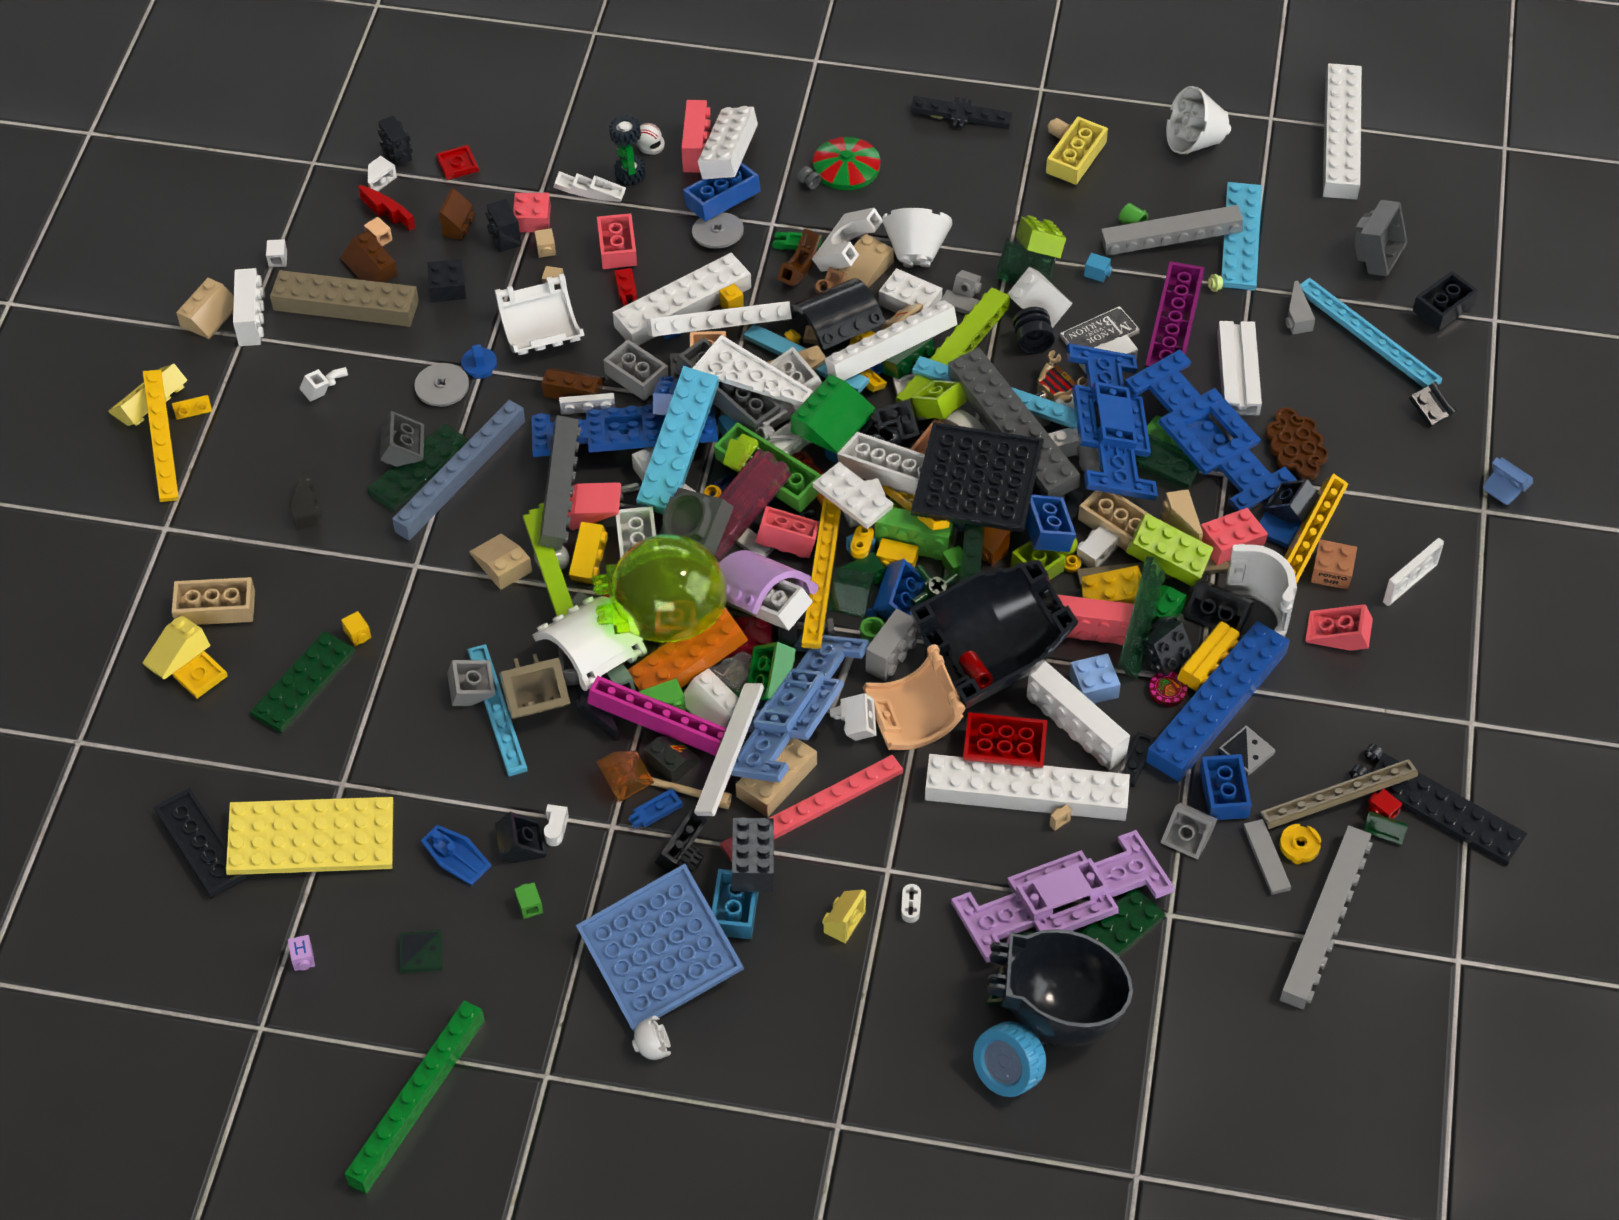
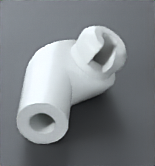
M346 367L339 368L328 373L325 376L330 382L328 386L335 385L336 378L348 376Z

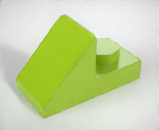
M741 434L737 441L730 439L723 465L740 471L759 445L758 440L745 434Z

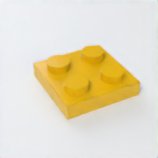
M205 651L172 674L196 699L228 677L227 672Z

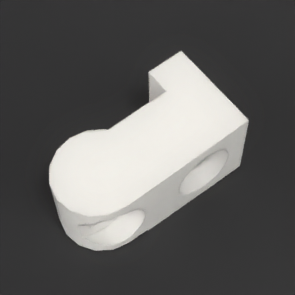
M548 804L546 815L549 823L544 828V837L549 846H558L562 842L569 817L568 808Z

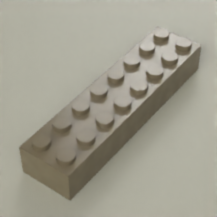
M279 270L270 295L272 307L275 311L411 327L419 302L416 286Z

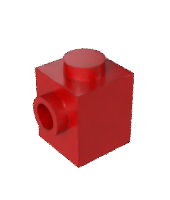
M1383 789L1378 794L1374 793L1370 797L1367 811L1394 819L1399 815L1402 803Z

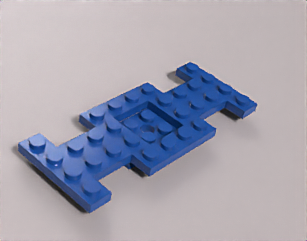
M713 403L699 440L700 443L718 442ZM653 404L639 407L628 406L627 408L611 407L604 410L592 409L586 411L587 420L579 419L578 427H581V432L576 442L588 444L589 452L655 447L666 415L653 414ZM539 413L532 415L533 457L550 456L553 426L555 423L550 422V414Z

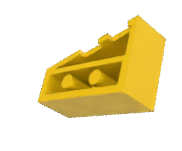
M581 522L569 572L572 581L594 584L595 579H598L599 566L608 540V533L603 525Z

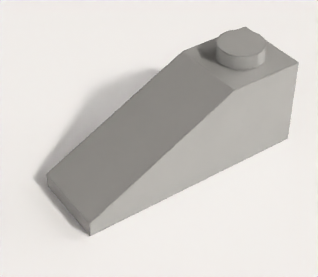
M1298 281L1294 282L1289 313L1286 318V326L1290 328L1292 335L1313 331L1315 317Z

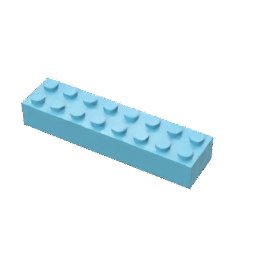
M683 366L636 499L637 507L653 506V512L664 515L670 496L675 497L678 487L683 488L719 385V376Z

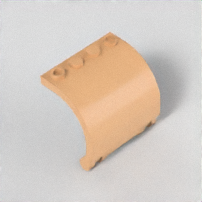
M936 644L927 648L928 657L910 675L887 683L866 682L862 687L865 694L874 699L875 719L888 750H910L931 744L952 731L963 717L962 713L965 710L963 702H960V695L955 690L944 665L943 656L939 655L940 650Z

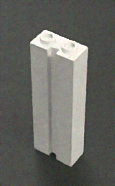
M1219 321L1217 337L1222 396L1239 415L1259 416L1262 401L1255 322L1241 321L1240 324H1234V321Z

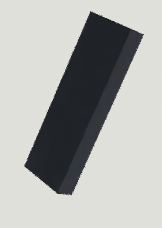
M1137 732L1118 772L1130 774L1129 786L1135 787L1146 764L1148 749L1156 740V738L1141 732Z

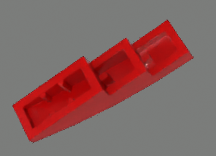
M363 185L358 186L360 199L379 218L386 215L394 224L401 222L409 231L415 228L413 215L399 203L376 190Z

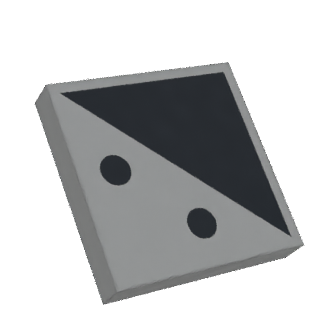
M1245 726L1219 747L1218 752L1222 755L1242 754L1245 773L1249 776L1273 756L1276 750L1248 726Z

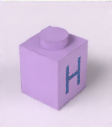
M309 935L288 939L294 970H307L315 966Z

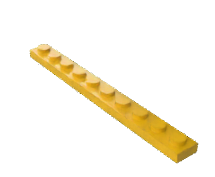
M826 497L823 499L811 581L818 585V591L815 594L809 593V597L813 602L806 610L802 648L821 649L841 517V509Z

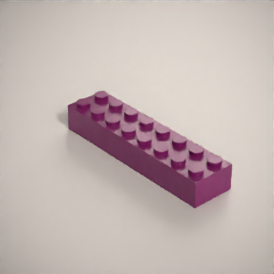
M1169 262L1145 369L1178 350H1181L1186 355L1205 267Z

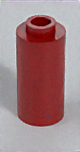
M974 651L963 653L959 659V664L969 678H974L980 690L991 685L993 677Z

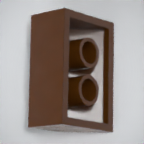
M368 230L354 237L340 257L341 261L358 280L384 283L398 276L395 260Z
M556 368L547 369L542 381L543 397L559 400V397L600 394L605 377Z

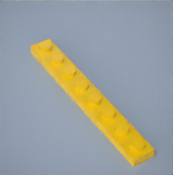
M143 371L159 501H178L162 371Z

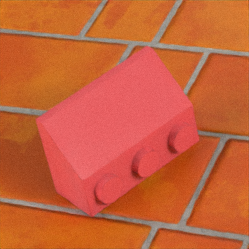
M766 506L755 543H759L764 547L778 549L781 552L796 554L801 558L806 557L810 559L820 522Z

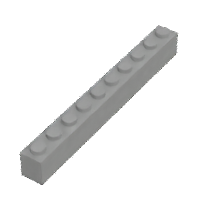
M1348 825L1286 980L1280 1001L1303 1010L1306 1003L1311 1004L1315 993L1311 990L1313 985L1318 986L1321 974H1318L1320 968L1324 970L1328 960L1325 954L1326 952L1331 953L1335 942L1331 940L1332 936L1338 935L1341 927L1338 921L1340 918L1344 919L1347 907H1344L1345 903H1350L1354 893L1351 890L1352 885L1357 886L1360 875L1357 874L1358 870H1363L1367 860L1363 857L1365 853L1369 854L1373 843L1369 842L1371 833Z

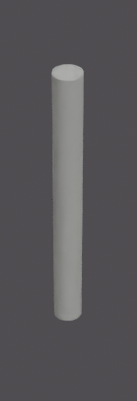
M845 658L838 677L839 680H842L843 684L854 658ZM841 691L828 709V714H830V709L836 707Z

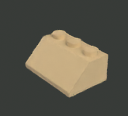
M207 278L176 312L180 327L210 339L233 313L234 295L222 283Z

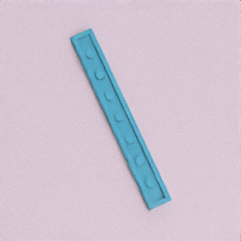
M753 324L743 334L744 339L779 356L792 347L797 352L806 349L756 324ZM826 363L814 371L825 378L828 377ZM859 373L844 380L858 393L869 384V378Z
M484 644L467 649L470 660H490L495 696L484 700V704L508 777L527 772V766L487 646Z

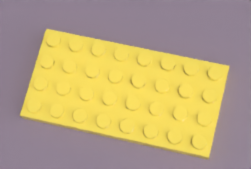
M393 797L230 802L227 875L392 869Z

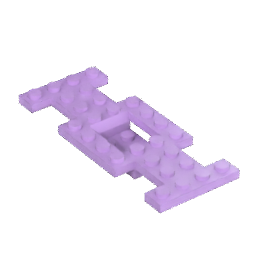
M1137 830L1118 836V843L1124 850L1120 854L1094 863L1091 858L1087 859L1081 850L1008 877V884L1014 892L1013 894L978 906L971 892L952 898V905L984 960L988 963L991 962L989 956L992 953L990 944L995 941L1000 943L999 940L1008 937L1010 933L1016 934L1035 927L1037 932L1051 929L1072 931L1117 914L1119 908L1112 898L1114 896L1147 885L1155 899L1173 893L1174 886ZM1086 896L1090 899V901L1053 914L1054 908Z

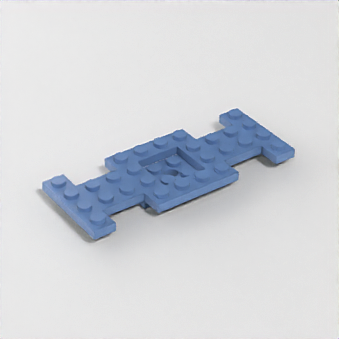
M802 633L794 647L796 651L807 653L796 669L792 668L772 698L759 701L747 731L752 734L741 748L731 776L780 783L789 767L787 763L776 760L791 738L808 740L844 686L842 680L831 679V677L845 657L862 659L866 653V648L870 644L869 641L823 635L821 649L802 648Z

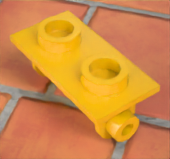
M208 395L172 403L176 420L212 412Z

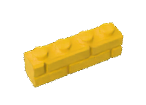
M1223 621L1220 622L1180 669L1178 680L1185 685L1187 684L1194 691L1198 690L1209 678L1210 674L1216 670L1219 663L1227 657L1229 651L1233 650L1238 644L1239 631L1230 628Z

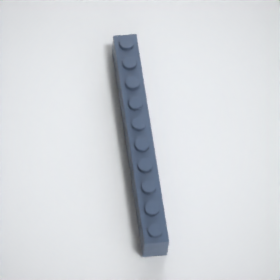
M508 400L392 518L395 533L410 541L525 423L524 408Z

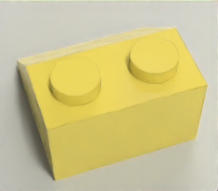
M864 890L844 891L841 897L835 899L832 911L830 913L827 912L822 921L825 934L846 944L866 912V891Z

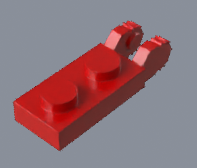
M632 268L614 270L619 298L624 307L628 305L627 300L632 299V302L637 300Z

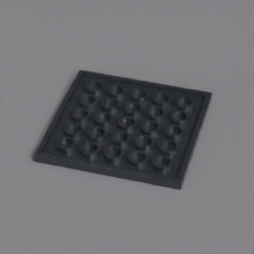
M933 422L911 508V515L1024 533L1044 439Z

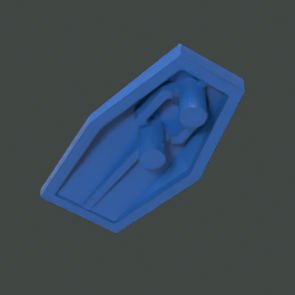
M436 825L421 840L422 845L440 867L470 886L492 867L468 837L442 826Z

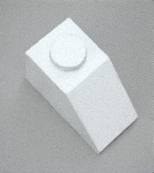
M379 156L368 165V187L373 190L379 191L397 178L395 165L382 156Z

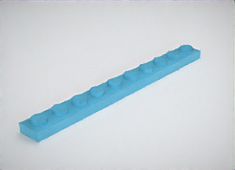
M1308 278L1300 284L1305 297L1423 388H1426L1435 381L1438 385L1441 384L1442 377L1314 280Z
M919 356L912 369V373L915 375L918 374L933 380L952 381L948 376V365ZM1011 387L1034 416L1072 429L1077 428L1074 408Z

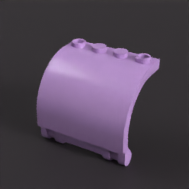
M741 550L728 555L716 566L704 591L757 615L766 594L781 580L795 578L796 584L803 587L810 594H815L818 591V585L810 581L811 576L753 551Z

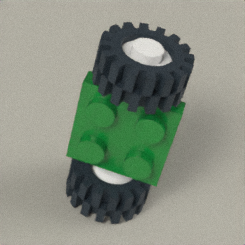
M621 115L619 119L615 117V121L612 120L611 124H609L610 138L618 146L616 153L618 158H620V160L617 159L616 163H614L615 177L617 181L619 180V183L623 182V185H627V183H629V186L632 183L636 185L638 181L642 182V178L644 179L646 175L643 159L639 158L638 155L634 157L631 146L633 142L637 143L641 138L640 122H638L637 118L634 119V116L629 118V115H626V117Z

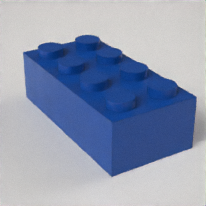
M742 162L735 177L702 179L683 189L686 207L705 222L761 192L758 174Z

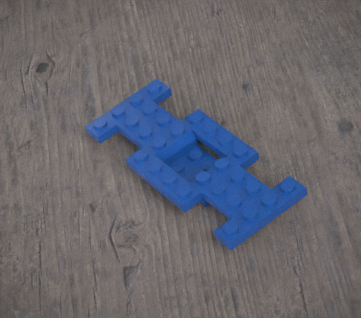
M1069 343L1066 347L1068 362L1085 364L1088 387L1074 385L1072 388L1080 446L1097 448L1100 472L1086 470L1084 473L1086 489L1155 501L1158 497L1156 481L1138 478L1135 455L1149 457L1151 454L1142 396L1135 397L1130 394L1129 388L1124 387L1122 371L1136 373L1138 369L1136 355ZM1094 406L1098 407L1101 424L1099 428H1097Z
M1181 350L1127 378L1124 385L1129 388L1135 397L1149 389L1170 412L1159 419V425L1203 475L1221 470L1240 493L1230 498L1228 502L1236 512L1245 508L1253 509L1270 499L1280 483L1297 480L1286 467L1279 469L1273 474L1264 467L1250 451L1251 448L1260 444L1261 439L1215 388L1203 395L1198 393L1180 372L1191 365V361ZM1210 413H1212V415L1221 423V425L1229 432V434L1234 439L1230 441L1227 438V436L1211 420V418L1209 417Z

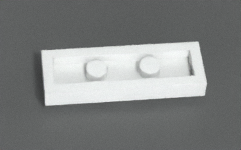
M614 393L559 397L561 415L586 413V411L592 409L604 410L615 407Z

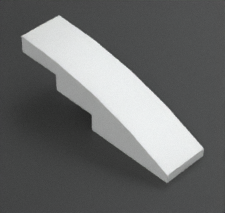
M560 171L553 188L578 196L621 202L626 187L595 175L593 179H590L578 173L573 177Z

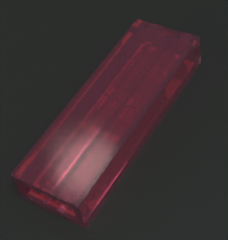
M759 449L718 497L734 506L714 556L719 561L722 560L792 476L788 470L789 466L782 460L780 462L775 460L776 457L768 450L764 452Z

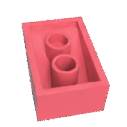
M581 483L573 485V496L569 499V501H572L571 512H568V516L571 517L569 528L572 531L579 529L581 522L596 523L619 514L620 483Z
M1366 604L1310 611L1306 642L1349 651L1368 649L1373 618Z

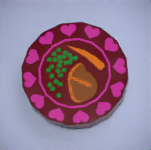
M1171 672L1166 676L1157 673L1152 677L1148 692L1155 703L1172 707L1181 704L1185 700L1188 685L1178 680L1179 674Z

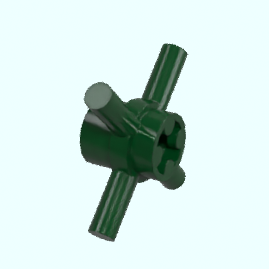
M921 564L918 565L915 570L924 580L925 584L922 593L911 599V604L916 606L922 601H926L945 591L949 584L959 579L958 574L954 572L945 579L940 577L931 578Z

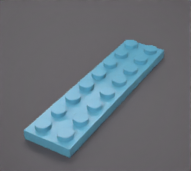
M1228 182L1226 207L1239 206L1243 218L1242 232L1224 235L1221 272L1224 288L1256 291L1262 185Z

